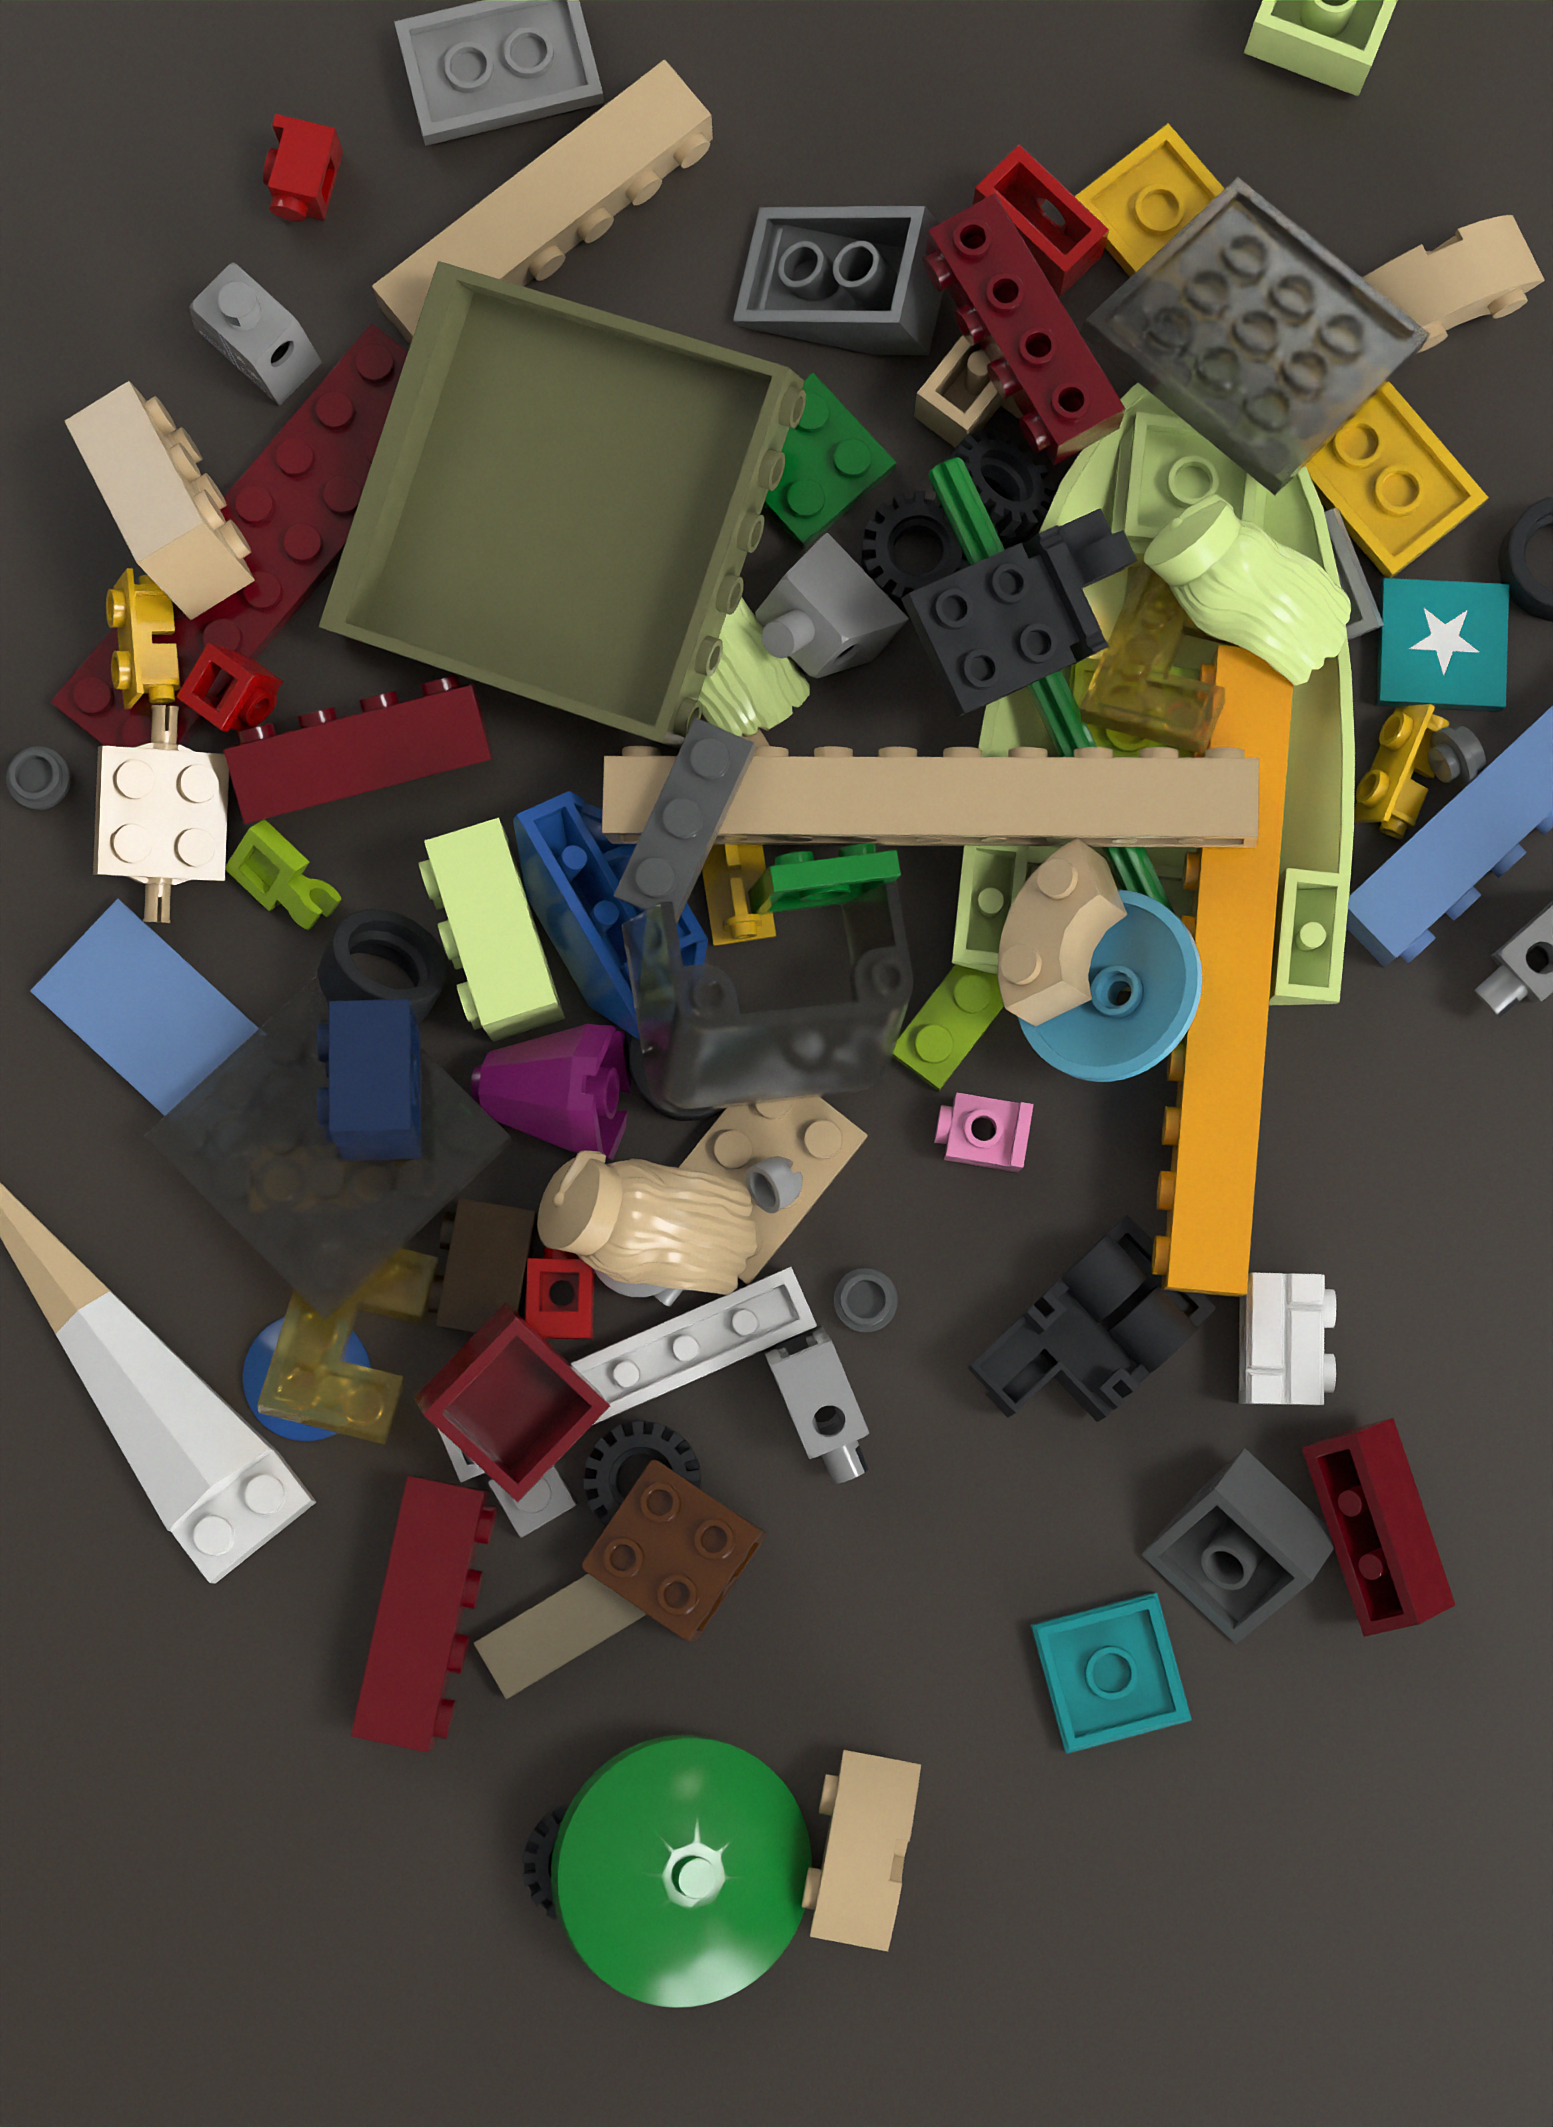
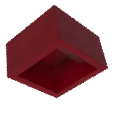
M506 1302L414 1397L422 1414L517 1502L532 1489L610 1407V1404L599 1390Z

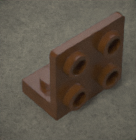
M652 1460L583 1561L582 1569L687 1642H697L768 1533L749 1520L740 1517L661 1462Z

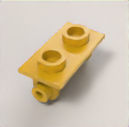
M126 568L114 585V589L108 590L106 597L107 622L109 627H117L119 651L113 652L111 661L113 686L115 689H123L124 709H131L143 693H149V702L153 704L174 702V691L180 689L176 644L152 643V635H172L175 632L172 600L148 575L140 576L139 584H134L133 568Z
M1423 704L1396 707L1394 713L1386 720L1380 732L1379 742L1381 745L1370 771L1360 781L1356 791L1357 803L1354 808V823L1382 822L1379 830L1388 836L1399 839L1403 838L1406 830L1414 828L1429 789L1411 780L1413 771L1425 778H1434L1435 774L1428 761V751L1431 749L1430 739L1434 732L1449 726V722L1446 719L1432 714L1435 706Z
M713 844L702 871L714 946L776 937L773 913L765 915L752 914L748 891L766 870L762 845Z

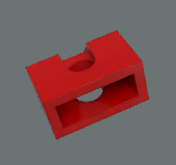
M1020 144L975 187L972 205L994 193L996 194L1059 299L1102 257L1109 229ZM1045 199L1059 210L1065 220L1063 226L1053 222L1042 210L1041 205L1045 203Z

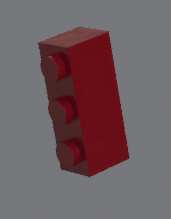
M1394 1417L1342 1431L1302 1447L1363 1636L1366 1637L1419 1625L1456 1606Z

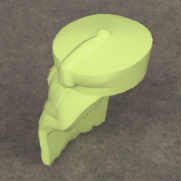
M1215 494L1208 495L1187 508L1180 516L1174 518L1153 539L1144 554L1145 564L1169 584L1178 603L1199 629L1212 637L1234 643L1266 660L1275 671L1287 678L1294 686L1307 682L1311 670L1319 669L1324 665V658L1336 657L1341 651V646L1345 641L1347 633L1344 624L1349 621L1351 613V603L1348 595L1331 580L1327 572L1314 560L1280 544L1254 522L1239 520L1233 512L1234 508L1220 496Z
M742 596L734 613L731 615L727 614L718 638L723 643L721 659L714 674L710 677H705L698 701L702 703V714L707 723L739 737L742 734L747 737L756 734L758 728L768 731L793 714L792 708L801 706L810 695V687L806 678L799 670L796 661L791 656L776 658L765 649L762 642L764 627L757 621L756 616L749 609Z

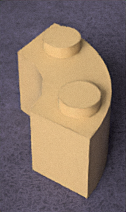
M1513 215L1493 217L1457 229L1455 236L1433 251H1425L1423 245H1420L1380 266L1354 283L1385 350L1411 348L1413 353L1423 352L1442 342L1448 336L1446 330L1488 314H1491L1494 319L1506 316L1522 307L1528 301L1525 293L1545 280Z
M1079 838L1074 839L1049 856L1029 877L1016 896L1002 931L998 955V979L1005 1009L1034 1027L1092 1000L1088 973L1093 951L1106 931L1127 916L1106 859Z
M844 1750L838 1776L825 1775L819 1814L830 1816L821 1869L808 1868L802 1901L803 1908L814 1910L810 1937L888 1952L901 1893L904 1857L908 1841H910L921 1764Z

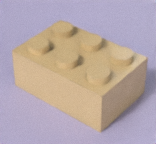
M127 381L65 420L136 563L190 620L255 581L243 558L252 551L236 524L231 519L227 522L225 521L220 510L226 507L227 504L214 481L207 473L201 476L196 463L202 460L199 450L183 427L176 430L171 416L156 396L146 401L134 385Z

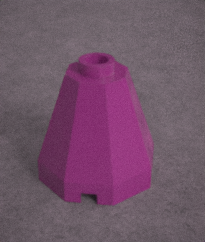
M585 1024L489 1051L483 1064L477 1065L472 1074L471 1095L473 1102L480 1104L482 1115L573 1153L578 1154L582 1150L596 1151L605 1155V1160H613L627 1125L628 1110L616 1111L619 1090L630 1093L631 1075L629 1072L626 1034L622 1031H615L616 1028L609 1025Z

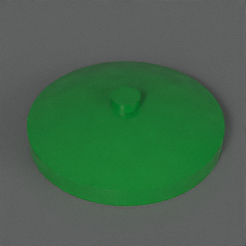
M695 1735L659 1737L639 1743L611 1758L584 1783L575 1795L564 1815L554 1844L551 1863L553 1902L562 1931L574 1952L595 1975L615 1990L638 2001L656 2006L676 2008L709 2004L739 1992L757 1980L775 1963L790 1943L805 1911V1908L802 1907L808 1868H812L811 1846L804 1818L793 1795L774 1771L761 1760L738 1747L709 1737Z

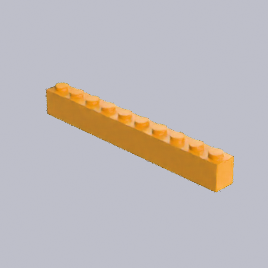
M1218 645L1211 664L1201 663L1197 701L1208 703L1206 727L1196 726L1192 758H1205V751L1207 749L1222 747L1242 749L1245 751V758H1259L1258 840L1256 848L1196 847V852H1186L1182 890L1193 891L1191 916L1181 915L1180 920L1189 930L1199 952L1202 968V990L1195 1017L1188 1031L1182 1038L1181 1043L1168 1054L1167 1081L1178 1082L1176 1107H1165L1162 1145L1173 1146L1171 1171H1160L1157 1189V1209L1168 1210L1166 1236L1155 1235L1152 1252V1274L1162 1275V1290L1234 1297L1247 1294L1293 684L1287 678L1275 671L1266 660L1247 649L1237 646Z

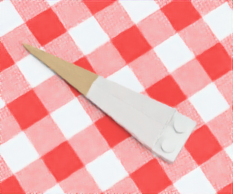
M0 1182L1 1240L167 1531H171L207 1581L216 1584L313 1506L316 1500L281 1454L142 1322Z

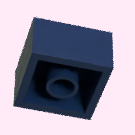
M410 999L329 1001V1022H319L317 1027L319 1062H325L326 1077L329 1078V1087H318L317 1091L319 1127H325L326 1141L335 1143L343 1161L422 1159L421 1032Z

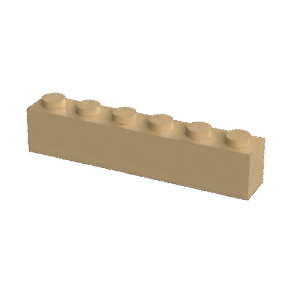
M664 59L373 284L372 289L379 308L409 345H411L438 261L520 286H525L534 278L538 281L546 279L563 264L565 254L583 240L585 243L597 240L611 227L614 221L613 216L631 202L635 206L646 202L658 191L662 184L661 179L679 165L682 168H688L704 156L710 147V141L713 139L711 113Z

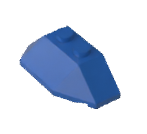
M568 791L520 812L513 818L526 898L589 1007L637 1039L642 1040L693 1015L697 1011L698 991L703 974L708 938L687 903L677 925H674L617 900L613 896L637 844H612L602 833L603 809L585 803L584 798Z

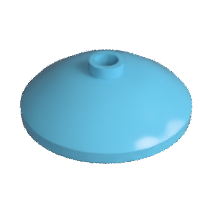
M1118 890L1127 916L1106 931L1093 951L1088 973L1092 1000L1036 1027L1018 1017L1026 1039L1040 1057L1053 1067L1075 1078L1086 1081L1111 1082L1133 1077L1150 1069L1163 1060L1179 1044L1195 1017L1202 990V968L1195 941L1184 923L1171 910L1153 898L1137 892ZM1130 987V999L1125 1004L1117 1006L1116 998L1118 993L1123 988Z

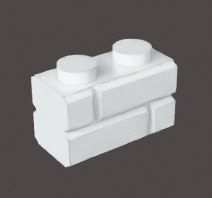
M1248 1273L1247 1294L1239 1297V1404L1318 1406L1324 1405V1393L1334 1392L1336 1362L1334 1354H1324V1328H1334L1336 1294L1334 1289H1325V1275Z

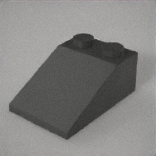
M926 206L759 207L733 322L738 327L872 355L929 356L943 291L939 292L930 281L922 258L926 256L928 230L940 223Z

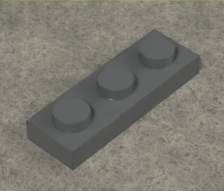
M694 718L613 895L617 900L677 925L757 749L755 743L698 718Z

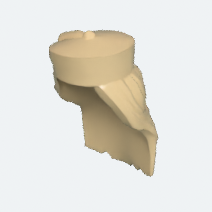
M588 1150L579 1152L576 1158L565 1163L551 1178L543 1194L538 1212L537 1226L541 1241L548 1248L577 1254L580 1259L592 1268L608 1275L615 1281L729 1295L737 1289V1276L744 1272L746 1258L755 1255L757 1233L755 1221L750 1217L753 1205L748 1189L742 1182L724 1178L715 1173L670 1167L643 1159L632 1158L630 1160L605 1164V1155Z

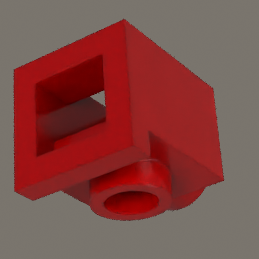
M275 114L272 127L279 147L278 149L270 148L263 170V183L268 186L272 196L269 210L274 215L293 222H303L306 217L325 221L343 156V150L336 129Z
M208 643L176 697L220 730L226 732L229 729L242 731L256 727L274 711L277 704V691L282 685L283 680L243 653ZM221 669H224L233 678L220 697H214L207 692Z
M543 1247V1259L527 1258L526 1322L544 1339L594 1340V1269L575 1253ZM559 1282H568L574 1288V1298L571 1303L565 1306L555 1305L551 1299V1290Z

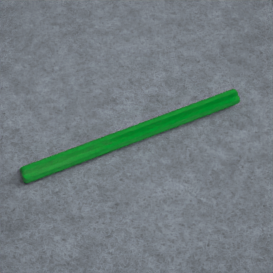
M952 458L932 468L929 471L928 478L969 565L971 566L1004 551L1005 549L964 461L960 458ZM1062 671L1050 674L1026 686L1059 757H1074V750L1078 748L1097 747ZM1102 847L1122 890L1137 892L1151 897L1175 914L1144 847Z

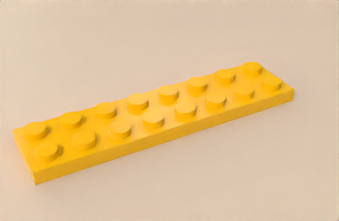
M1169 123L1075 196L1109 229L1105 244L1107 251L1198 358L1206 357L1227 364L1255 383L1273 402L1296 441L1320 501L1328 510L1332 508L1339 510L1350 537L1385 578H1393L1487 501L1489 497Z

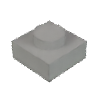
M555 1464L519 1502L513 1499L493 1479L488 1482L520 1538L578 1505Z

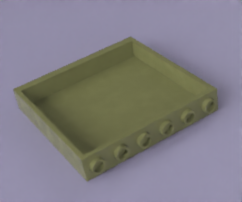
M438 261L319 627L680 750L694 718H701L702 703L698 701L705 677L712 676L720 662L723 643L718 638L726 615L733 614L740 602L744 583L743 578L739 576L747 552H754L761 540L764 529V517L760 513L768 490L773 491L781 480L785 466V454L781 451L789 427L795 428L803 415L806 392L802 388L805 381L789 367Z

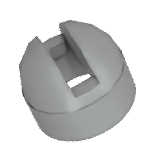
M780 1156L766 1158L747 1170L746 1184L749 1193L755 1203L765 1212L776 1213L790 1205L800 1195L803 1176L801 1172H792L793 1162L790 1159Z

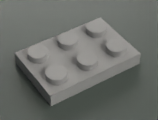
M482 0L394 21L425 146L604 103L603 91L579 0Z

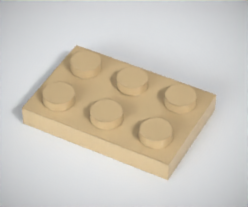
M769 1056L679 1166V1168L715 1173L724 1178L742 1182L747 1189V1170L766 1158L780 1156L790 1159L793 1162L792 1172H801L803 1181L799 1197L776 1213L765 1212L751 1197L753 1206L750 1217L755 1221L757 1248L755 1255L746 1258L744 1272L737 1276L747 1286L753 1282L868 1137L865 1132Z

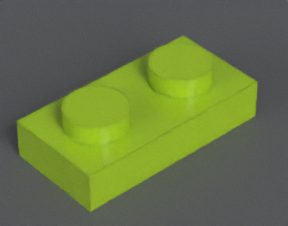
M955 964L889 1050L888 1054L939 1092L1003 1009L1004 1003L1000 992L998 975Z

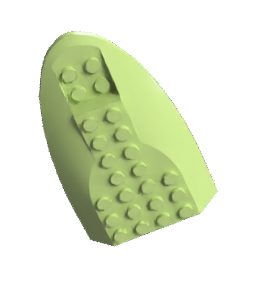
M1206 357L1185 359L1153 372L1134 385L1120 399L1126 408L1120 428L1081 451L1061 481L1039 532L1041 533L1056 525L1059 527L1101 508L1112 534L1124 530L1137 558L1136 562L1124 570L1082 588L1102 630V634L1109 645L1098 653L1087 657L1091 659L1196 668L1200 671L1201 663L1211 664L1218 645L1240 647L1234 643L1212 637L1199 629L1178 603L1169 584L1144 562L1145 551L1153 539L1174 518H1177L1187 508L1211 494L1218 495L1234 508L1233 512L1239 520L1254 522L1280 544L1314 560L1327 572L1331 580L1341 588L1324 509L1292 433L1273 402L1255 383L1227 364ZM1347 633L1345 641L1341 646V651L1336 657L1324 658V665L1319 669H1312L1307 682L1296 686L1293 685L1269 1005L1338 1004L1340 1002L1353 851L1355 789L1352 671ZM1070 666L1061 670L1067 684H1069ZM1027 687L986 705L978 749L982 750V757H1008V750L1017 747L1043 748L1047 750V757H1059ZM1196 700L1194 733L1196 726L1206 727L1207 702H1198ZM964 846L952 963L998 975V955L1002 931L1016 896L1034 871L1049 856L1063 846ZM1090 847L1106 859L1117 889L1122 890L1102 847ZM1144 847L1175 915L1179 919L1181 915L1191 916L1193 891L1182 890V876L1186 852H1196V847ZM1126 987V988H1123L1122 990H1124V991H1131V988H1130V987Z

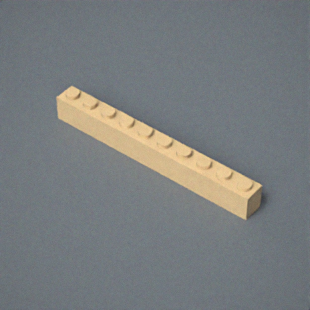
M628 746L622 748V756H604L602 833L612 844L638 843L677 756H661L659 748L649 746ZM760 746L755 751L714 844L856 845L873 843L876 845L1064 846L1079 838L1089 847L1256 848L1258 840L1259 758H1245L1244 750L1228 747L1207 749L1205 751V758H1179V751L1177 749L1165 747L1139 750V758H1113V750L1102 747L1075 749L1074 757H1047V750L1037 747L1009 749L1008 757H982V750L973 747L946 748L943 750V757H917V750L909 747H884L879 749L878 757H853L852 749L836 746L815 748L814 757H788L789 750L786 748Z

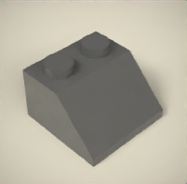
M1244 1448L1205 1483L1146 1547L1141 1555L1227 1637L1237 1644L1313 1581L1333 1551L1334 1545L1327 1525Z

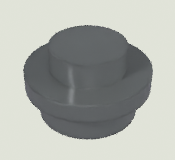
M1459 726L1455 729L1443 727L1432 734L1428 761L1432 771L1442 782H1449L1454 787L1463 789L1477 777L1478 773L1485 769L1486 757L1483 747L1475 734L1464 726Z
M34 746L22 750L11 760L6 773V783L10 794L21 805L34 810H44L57 805L66 796L71 784V773L67 762L56 751L43 746Z
M860 1268L849 1272L840 1280L834 1293V1308L837 1316L843 1324L858 1332H874L886 1326L893 1318L898 1305V1295L893 1282L884 1273L872 1268Z

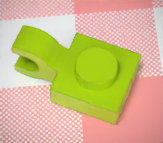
M265 819L248 829L225 866V870L268 911L282 904L288 910L292 919L306 930L314 926L321 914L326 917L332 915L342 900L336 889L328 883L318 879L307 878L302 874L310 862Z

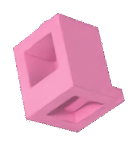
M956 1093L952 1107L940 1106L934 1143L946 1144L944 1160L1019 1173L1024 1166L1034 1104L1015 1103ZM978 1118L990 1120L995 1127L994 1137L988 1141L976 1139L971 1132L972 1122Z

